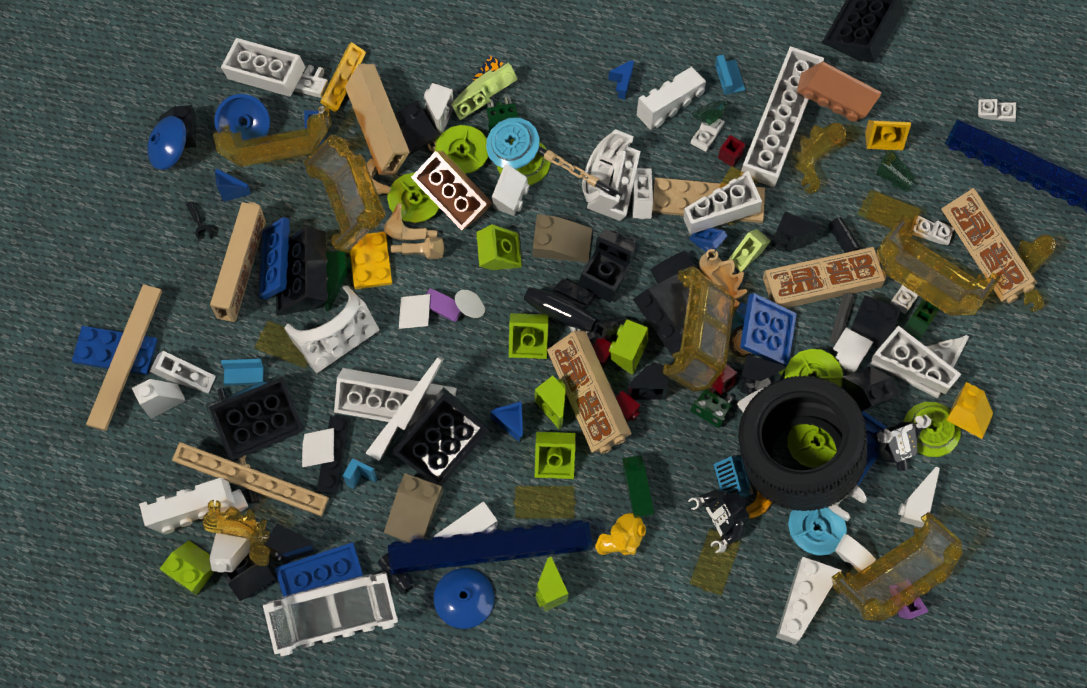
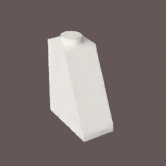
M149 379L132 388L139 404L150 419L186 401L178 384Z
M219 520L210 554L212 571L233 572L261 539L259 522Z

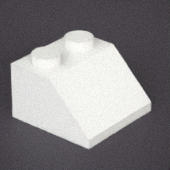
M432 83L430 89H426L424 99L426 100L425 108L438 134L441 135L453 111L451 105L454 102L453 90Z
M507 164L504 165L492 195V201L495 210L515 216L516 212H520L522 208V197L527 195L530 185H528L526 176Z

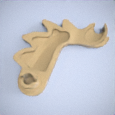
M709 249L700 258L699 268L721 294L719 303L712 308L711 312L717 320L722 319L726 323V312L738 308L740 302L737 300L747 293L746 289L738 290L742 283L744 272L733 275L735 269L734 261L731 259L722 262L718 257V252H715L714 249Z

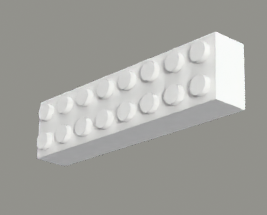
M790 46L742 166L740 176L749 171L752 180L775 188L809 100L797 93L801 73L824 60L823 57Z

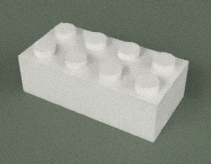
M236 38L221 69L229 80L291 97L305 69V65L300 55Z

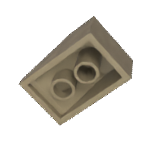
M537 214L533 257L588 263L592 228L556 216Z
M405 473L397 490L384 534L421 547L443 494L442 486Z

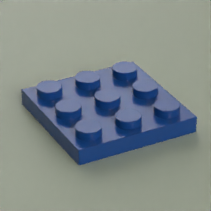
M755 293L749 294L740 348L770 362L787 367L790 360L797 313Z

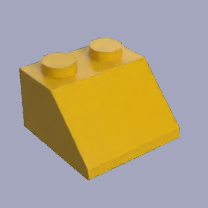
M868 120L865 131L867 149L903 150L911 122Z
M966 382L957 395L946 420L982 439L993 415L985 392Z

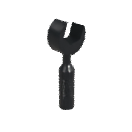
M193 201L187 202L186 206L194 222L198 224L195 231L197 239L199 240V234L204 231L209 233L211 239L213 237L212 229L208 225L201 224V217Z

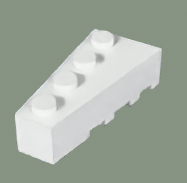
M690 67L675 76L673 82L666 81L659 90L656 88L651 90L648 97L644 95L639 97L637 116L650 130L655 126L656 128L660 127L667 117H673L679 108L688 106L691 99L695 96L700 97L705 91L706 81Z
M749 171L743 173L741 177L731 180L729 184L721 189L714 190L709 196H704L684 208V221L690 234L760 212L762 200Z
M900 326L893 331L872 358V361L944 394L948 392L961 375Z
M218 478L196 485L193 491L191 489L177 491L174 497L165 498V496L156 498V503L148 505L147 502H143L139 506L146 527L162 534H169L174 532L175 528L191 525L192 521L208 518L211 516V513L225 511L235 502L229 482L223 478Z
M805 557L800 559L776 638L793 644L800 640L842 570Z

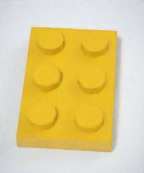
M376 232L348 236L355 290L392 285L386 233Z

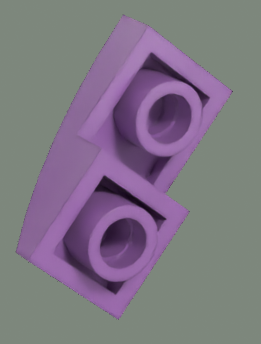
M430 288L427 294H430L429 310L456 323L462 312L457 307L455 300Z

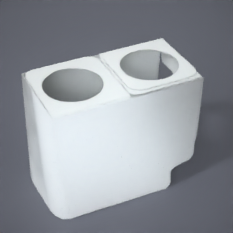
M845 328L833 349L838 352L836 359L840 360V366L847 372V375L855 373L873 342Z

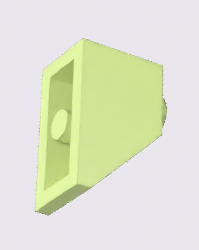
M758 229L750 231L728 260L732 259L735 267L740 272H743L764 251L771 240Z

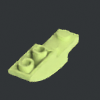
M507 63L494 72L489 70L471 83L455 99L451 105L459 120L490 102L489 97L518 80L512 66Z

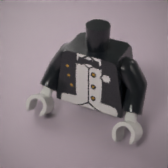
M923 415V418L917 416L915 418L917 423L915 424L900 422L874 432L873 436L876 441L875 452L885 462L896 463L898 471L909 469L907 458L917 454L919 435L923 428H927L931 424V419L927 415Z
M715 489L703 494L701 498L693 497L689 499L688 502L693 500L697 502V506L691 508L693 510L701 508L703 503H706V510L721 538H724L722 541H713L711 543V547L719 544V549L715 553L725 552L727 544L731 545L743 536L745 522L748 520L749 514L745 508L747 504L745 498L739 496L738 493L730 494L726 490Z

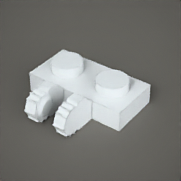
M308 65L294 91L322 98L329 84L327 79H323L324 69L319 67L315 75L312 76L314 66Z

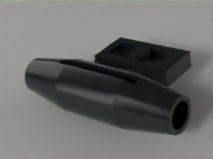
M562 279L556 285L553 293L529 287L525 293V302L542 314L570 327L593 332L594 324L598 322V318L586 311L594 301L595 293L565 279Z

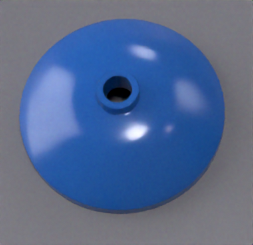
M232 95L219 105L215 113L214 121L217 134L223 142L233 148H253L259 145L269 132V113L264 104L251 95ZM243 118L247 119L246 125H243L241 123V120Z
M168 116L159 121L152 130L148 140L147 154L154 168L159 170L169 169L180 158L186 142V128L181 119L175 116Z
M455 569L444 575L435 588L434 606L436 612L446 624L454 628L469 629L480 625L488 618L494 606V590L490 581L482 573L474 569ZM463 592L467 593L465 599L460 598V594Z

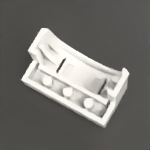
M615 129L594 149L586 165L585 173L594 175L600 181L609 185L614 170L611 187L621 192L622 197L620 198L618 194L614 197L608 195V193L589 185L583 179L582 189L588 202L587 209L619 221L626 217L641 152L628 147L633 141V136ZM602 159V160H605V161H607V162H610V163H612V165H609V164H607V163H604V162H602V161H600V160Z
M349 286L342 287L349 296L345 308L329 322L310 330H297L289 324L284 328L316 374L379 331L365 302Z

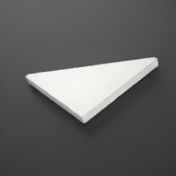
M965 335L961 338L942 341L926 347L954 368L969 336ZM874 361L870 363L935 398H938L941 393Z

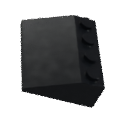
M846 0L822 43L858 61L875 63L904 11L902 1Z
M306 226L289 237L288 283L285 290L276 294L277 316L317 308L327 302L326 231Z
M683 272L648 288L633 299L677 364H680L725 333L723 327Z
M280 375L206 404L213 425L230 461L304 431L285 381Z
M443 387L394 444L393 454L431 483L442 486L489 432V428L457 397Z

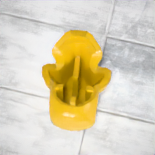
M633 513L620 516L611 528V535L601 534L595 548L600 555L612 552H620L623 555H635L637 548L641 544L642 537L646 533V527L640 517L634 518Z

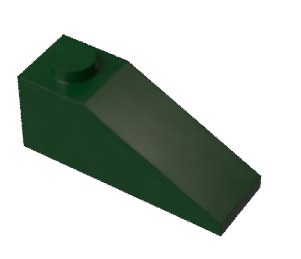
M345 251L326 252L328 298L327 302L324 303L326 311H330L347 277V269L351 268L350 257L346 256Z
M930 288L904 330L919 341L946 297Z
M642 455L622 458L623 476L634 518L654 515Z

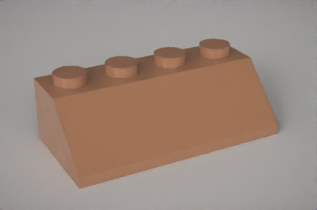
M823 61L801 73L797 93L803 95L804 98L811 99L817 102L818 105L827 107L834 113L840 114L853 122L866 117L881 95L880 91Z
M435 151L411 177L461 231L482 216L493 204L443 151Z

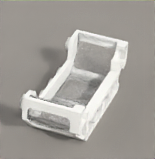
M386 572L364 575L306 590L263 604L274 654L280 653V656L292 654V649L300 645L303 648L315 645V641L330 642L335 640L334 636L343 635V637L355 635L354 631L362 629L363 632L374 630L376 625L378 627L382 626L383 629H389L395 626L394 623L398 622Z

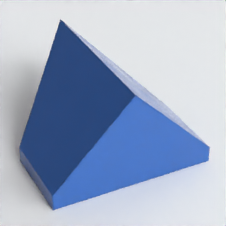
M218 169L215 170L216 184L223 202L248 196L251 193L248 184Z
M522 401L493 409L490 413V418L520 442L523 437Z

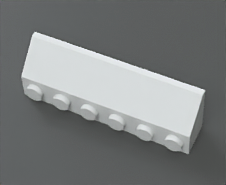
M342 368L337 377L334 412L389 422L419 381ZM430 384L409 426H411L443 387L455 397L457 388Z

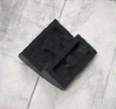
M685 250L650 269L657 283L680 272L684 273L693 287L703 283V279Z

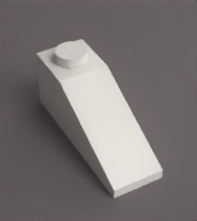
M637 168L633 183V218L651 219L653 206L652 169Z
M165 351L157 355L150 372L166 380L205 393H209L216 377Z
M935 467L904 504L901 503L898 515H901V522L921 528L928 524L940 468Z
M483 501L437 533L434 538L437 543L481 537L484 534L488 536L497 529L498 521Z

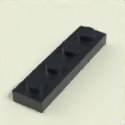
M330 416L328 429L334 428V461L321 464L317 493L337 495L350 418Z

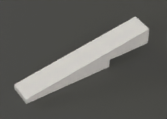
M438 357L366 451L367 455L378 461L381 460L398 428L400 427L403 430L408 428L444 358Z

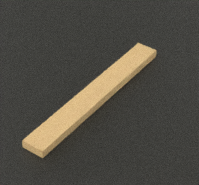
M143 284L86 423L87 426L107 431L161 297V289Z
M179 442L172 459L173 462L216 478H223L232 484L321 517L329 500L327 496Z

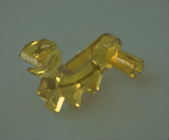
M832 123L824 129L814 125L810 133L811 139L806 138L804 135L800 137L802 152H792L800 162L795 164V168L804 174L801 185L803 187L806 184L810 185V187L804 188L807 194L815 193L820 187V180L815 172V162L835 146L842 147L841 143L844 146L847 143L845 138L846 130L840 123Z
M1045 234L1036 238L1032 243L1022 240L1019 244L1020 257L1032 275L1056 250L1055 239ZM1035 288L1028 293H1024V305L1027 306L1028 303L1034 304V307L1029 309L1030 312H1037L1044 307L1043 297Z
M214 500L209 501L208 513L203 516V528L212 533L247 539L250 543L249 556L251 561L259 566L268 565L270 549L264 545L270 534L269 531H265L267 520L263 519L260 523H256L255 515L251 509L247 510L243 516L233 506H230L225 512H220V501L216 500V506H214Z

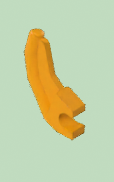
M758 491L756 500L746 507L749 514L748 519L762 515L772 504L769 499L767 500Z

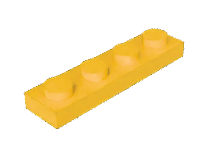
M351 42L348 45L320 101L321 104L334 112L338 111L347 93L345 86L366 54L363 49Z

